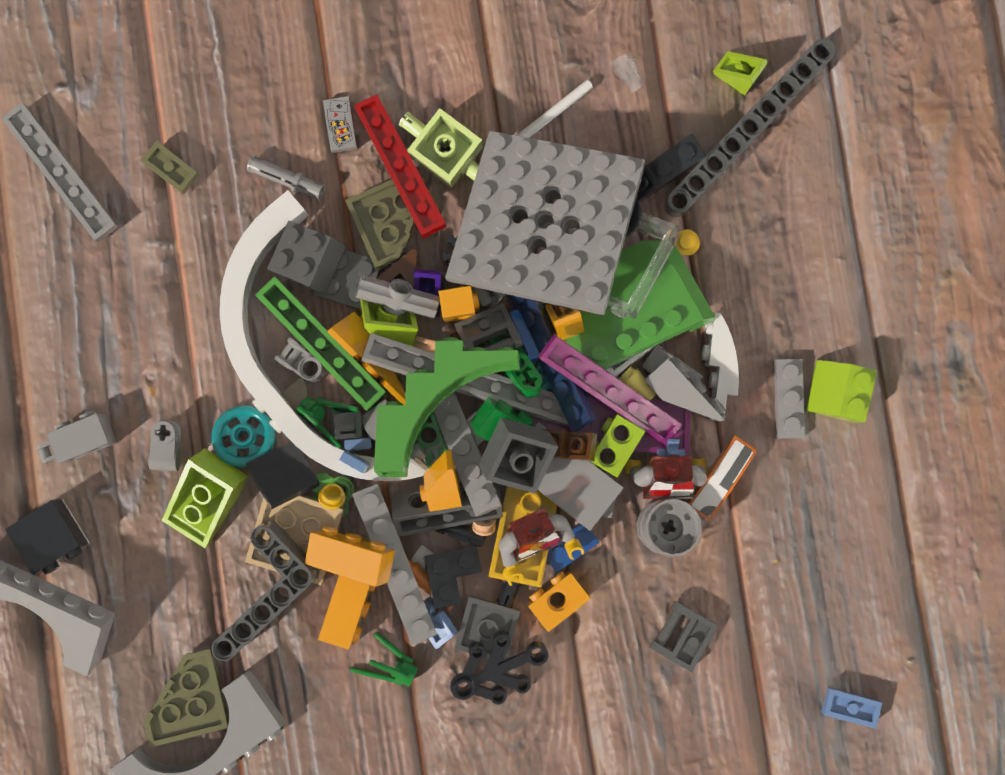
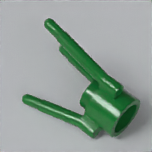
M320 396L316 400L311 397L303 399L297 408L299 415L318 428L336 447L341 448L342 444L335 440L333 435L320 423L325 416L324 406L358 412L359 408L325 400Z
M375 632L374 637L403 661L397 660L393 668L381 662L370 660V665L389 672L391 675L351 667L350 671L393 682L400 686L404 684L409 687L418 669L417 666L412 664L414 659L406 656L385 637Z

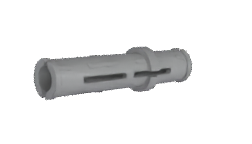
M254 155L250 157L247 163L248 172L291 188L292 192H301L317 200H320L324 194L325 184L306 178L305 174L301 172L294 173L257 158Z

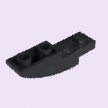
M690 134L652 162L645 165L636 196L639 203L685 174L688 169L707 157L693 134Z

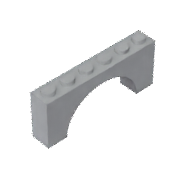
M0 560V600L22 605L45 620L60 640L64 654L63 665L88 676L102 659L115 613Z
M249 669L222 689L229 707V724L223 742L211 756L194 764L173 766L153 759L139 747L118 762L110 771L113 775H216L221 770L225 774L238 764L236 759L243 754L246 758L251 756L260 748L258 744L264 739L270 742L281 734L280 728L286 721Z

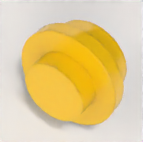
M688 229L678 232L673 240L680 255L683 256L694 254L700 246L698 235Z
M328 484L319 492L318 501L324 508L338 509L345 503V493L337 484Z

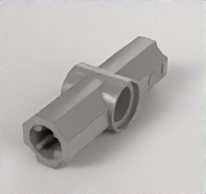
M363 274L356 292V298L381 304L391 314L402 315L405 312H409L430 319L435 318L440 300L439 296L413 289L407 281L394 279L391 282H387Z

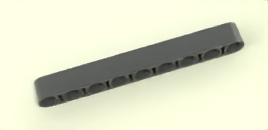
M826 38L815 41L707 154V157L683 179L665 201L664 207L668 215L672 217L684 215L816 77L835 54L836 49L832 41ZM815 51H821L825 58L818 57ZM797 69L805 70L807 77H802ZM780 87L788 89L790 95H783L780 92ZM762 106L770 107L772 114L764 113ZM744 124L752 125L755 133L747 132L744 129ZM731 142L735 144L737 151H729L726 143ZM708 161L717 162L719 170L714 171L710 169ZM696 179L700 181L702 189L696 190L692 188L690 180ZM680 198L684 202V208L674 207L672 199Z

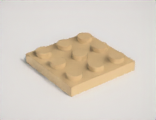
M300 495L271 509L263 497L255 528L264 521H274L307 554L310 533L321 530L324 526L334 527L339 531L345 508L327 509L319 503L318 499ZM262 529L261 536L265 540H271L270 533ZM250 542L245 562L277 572ZM280 549V556L285 560H289V553L286 550ZM318 568V575L312 583L322 585L327 571ZM298 569V575L302 579L309 578L305 570Z

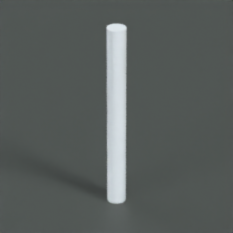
M589 80L584 81L516 136L532 137L593 88Z

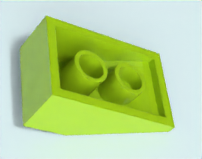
M204 448L188 459L162 521L203 548H207L239 498L249 476L236 467L223 462L217 455Z

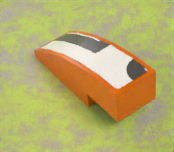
M734 435L707 470L706 483L702 486H697L694 490V498H688V504L697 513L710 521L748 467L757 449L737 435Z

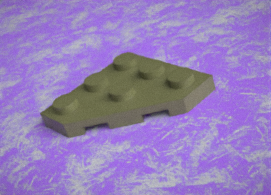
M391 179L345 200L377 271L396 263L403 257L415 228V223Z
M212 647L190 652L182 657L178 664L179 666L168 680L157 702L144 720L150 748L228 728L229 715L222 692L216 659L212 654Z

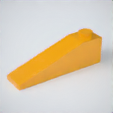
M352 312L331 327L327 332L352 357L362 362L364 368L376 379L378 378L381 384L399 402L405 405L406 391L397 373L362 361L370 337V333L364 327L363 315L359 316Z

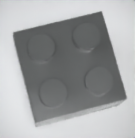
M288 220L267 269L283 278L325 294L346 246L330 236Z
M500 417L479 462V466L487 481L536 494L558 449V445L549 431Z

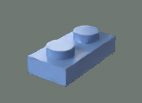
M827 687L821 713L825 716L876 729L883 702Z

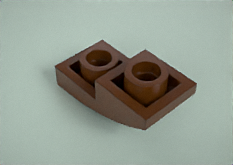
M542 429L549 431L558 445L553 458L595 461L597 434Z

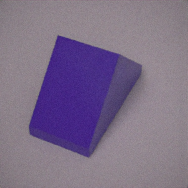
M415 269L414 289L439 296L438 291H442L443 287L442 272ZM440 300L435 317L440 316Z

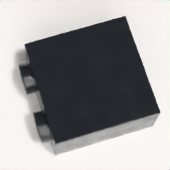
M63 499L50 500L5 529L33 575L42 572L45 575L52 573L60 567L58 563L66 558L68 561L83 553L81 550L83 547L90 544Z

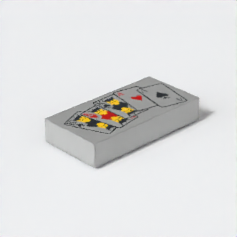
M349 96L323 100L331 152L336 153L358 149Z

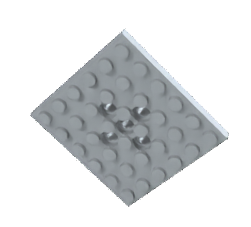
M489 131L446 273V280L448 282L605 315L645 167V159ZM558 198L554 204H549L551 199ZM519 218H528L521 221V223H516ZM545 223H553L546 229L541 228ZM571 228L579 229L573 234H567V231ZM539 247L546 248L545 250H542L539 254L534 253L535 250Z

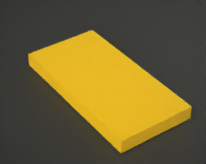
M507 486L502 507L503 517L500 518L488 577L506 581L503 576V570L506 567L502 562L499 542L508 532L511 522L541 509H545L549 515L552 513L556 514L557 504L539 490L535 494ZM540 524V530L536 533H529V529L522 532L525 541L522 545L517 546L514 553L516 558L515 566L523 575V581L520 582L517 576H514L511 582L541 588L549 549L517 562L521 547L552 534V532H546L542 524ZM539 525L531 528L530 530L537 529Z

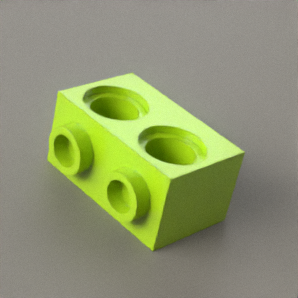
M617 414L613 419L608 417L603 424L601 431L604 434L599 442L597 441L595 461H590L618 478L645 433L644 430ZM619 425L627 429L628 434L623 441H619L614 437V429ZM605 448L612 450L614 458L609 464H604L600 460V453Z

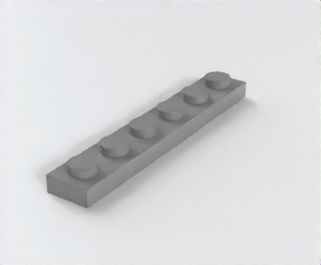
M21 102L1 117L94 241L100 242L119 227L24 103Z
M454 391L433 412L448 449L452 450L456 469L475 516L478 517L502 507L493 482L487 481L480 469L479 462L482 456Z
M378 484L352 493L370 541L383 542L386 544V548L395 550L390 579L387 585L411 645L413 646L437 635Z

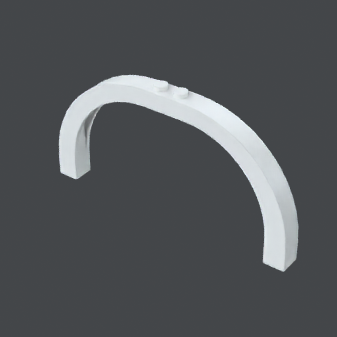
M287 190L254 219L238 241L227 264L220 294V322L225 348L231 364L244 386L255 398L252 401L254 406L261 413L266 412L272 420L269 421L271 426L279 434L283 432L296 447L323 466L341 474L373 481H398L424 476L427 470H423L410 462L407 477H379L374 472L375 457L354 453L370 463L366 473H361L340 461L341 455L347 450L336 447L333 443L322 437L292 408L282 396V392L264 371L252 345L248 322V306L254 279L266 256L280 241L288 220L300 224L309 216ZM475 412L473 415H471V416L467 419V422H468V424H469V427H470V429H471V431H472V434H473L474 439H475V441H476V444H477V446H478V445L481 444L485 439H483V438L479 437L478 435H476V433H475V431H474V429H473V427H472V425H471V423H470V421L472 420V418H473V417L475 416V414L477 413V412ZM441 443L434 447L426 448L427 454L430 451H433L435 459L431 460V464L440 457L437 448H442Z

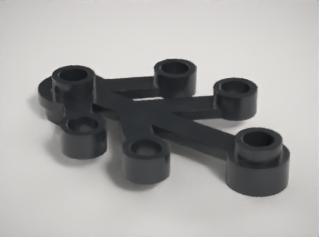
M499 630L493 635L494 646L484 670L474 674L479 660L485 656V649L480 642L471 643L468 647L469 658L463 673L456 674L450 681L451 693L461 700L469 699L475 695L489 699L494 704L499 705L504 703L507 698L505 689L499 685L488 688L480 684L491 681L514 688L519 693L528 692L531 688L528 676L520 674L514 677L505 673L528 662L534 666L543 665L549 657L545 644L540 641H534L527 646L526 651L499 663L504 649L510 644L507 632ZM500 637L506 638L502 643L497 642V639ZM476 648L481 649V652L478 654L472 653ZM534 649H541L540 652L536 654L532 653ZM522 681L527 682L524 686H518ZM460 683H468L465 687L458 686ZM495 693H502V696L494 697Z

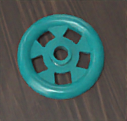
M248 405L236 406L225 411L216 420L211 434L212 446L217 456L231 466L246 467L247 462L271 452L275 443V429L269 423L270 417L265 412L261 413L256 407ZM237 417L240 424L230 429L227 423ZM251 417L260 422L256 429L252 425L247 424ZM242 433H248L249 437L246 441L239 439ZM257 435L265 437L261 447L254 445ZM230 436L233 445L225 448L222 438ZM238 449H249V456L238 457Z

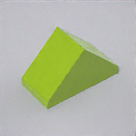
M727 51L713 70V73L737 91L746 95L768 62L763 58Z

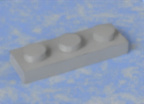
M803 359L774 360L776 438H805Z

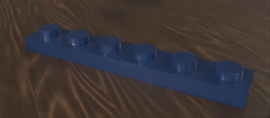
M508 295L514 309L520 310L540 354L554 334L557 335L543 303ZM538 358L571 431H579L597 419L584 389Z

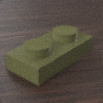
M157 140L140 160L183 195L200 175Z

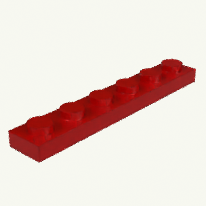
M376 94L355 104L354 108L422 238L424 239L446 228L447 226L378 95Z

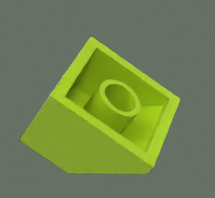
M816 360L805 411L852 423H866L877 370L853 364Z

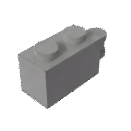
M90 411L80 415V420L72 424L70 421H66L54 426L55 430L47 433L49 441L36 446L42 463L48 464L56 460L58 464L70 463L116 444L117 441L106 414ZM50 447H52L54 455L51 454Z

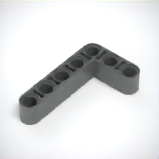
M264 521L254 528L251 532L250 540L257 551L277 570L282 578L214 641L211 648L212 654L220 661H228L234 657L308 588L318 575V568L305 564L306 553L274 521ZM262 529L270 533L271 540H265L261 536ZM280 549L286 550L289 553V560H285L280 556ZM298 569L305 570L309 578L302 579L298 575ZM279 587L287 589L289 597L282 596L279 592ZM260 605L268 607L270 614H264L261 611ZM242 623L249 625L251 632L245 631L242 628ZM223 641L229 642L232 646V649H227L224 646Z

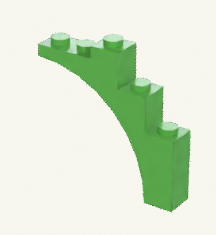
M447 337L443 341H435L434 373L426 369L415 370V373H407L405 405L396 401L387 402L386 405H377L374 472L379 477H407L410 456L416 438L431 413L454 391L479 377L500 371L519 370L520 356L518 350H514L511 347H500L497 350L486 351L485 348L474 347L470 351H466L463 340Z

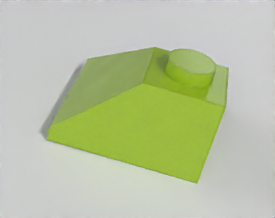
M360 299L364 327L370 334L379 335L413 347L418 331L415 314L405 312L402 315H394L387 312L381 304Z

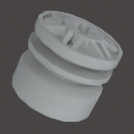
M678 499L654 500L647 504L639 513L636 523L637 534L642 544L652 552L670 557L683 556L692 551L699 542L702 533L701 519L697 511L687 502ZM662 522H668V526L671 527L670 531H664V528L661 526Z

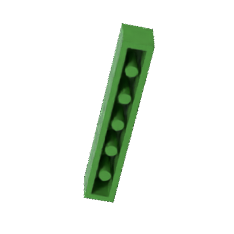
M274 276L255 294L366 411L374 408L389 394L357 359L352 357L327 332L328 329L278 278Z

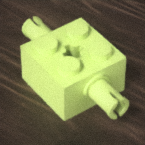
M440 108L427 125L411 115L410 112L405 113L406 119L402 117L399 126L416 137L415 141L408 148V153L414 162L451 189L464 174L475 180L479 164L474 160L483 148L481 138ZM448 146H450L449 152H441V147L446 149Z

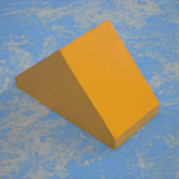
M554 304L545 305L558 337L565 340L585 332L579 310Z

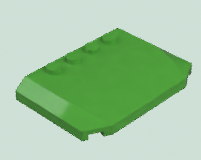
M643 240L622 250L605 315L579 310L585 332L564 341L606 370L687 330L692 332L715 321V315L673 240Z

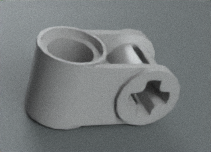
M289 337L287 340L288 344L280 355H276L274 359L310 382L322 381L326 376L327 369L304 346ZM316 363L318 366L317 373L314 376H309L307 374L308 366Z
M159 421L151 428L148 458L150 470L179 471L181 466L182 432L181 427L175 421ZM162 429L170 430V436L162 434Z

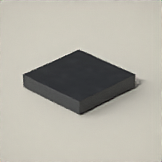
M293 442L246 463L248 472L271 509L320 485V481L300 449Z

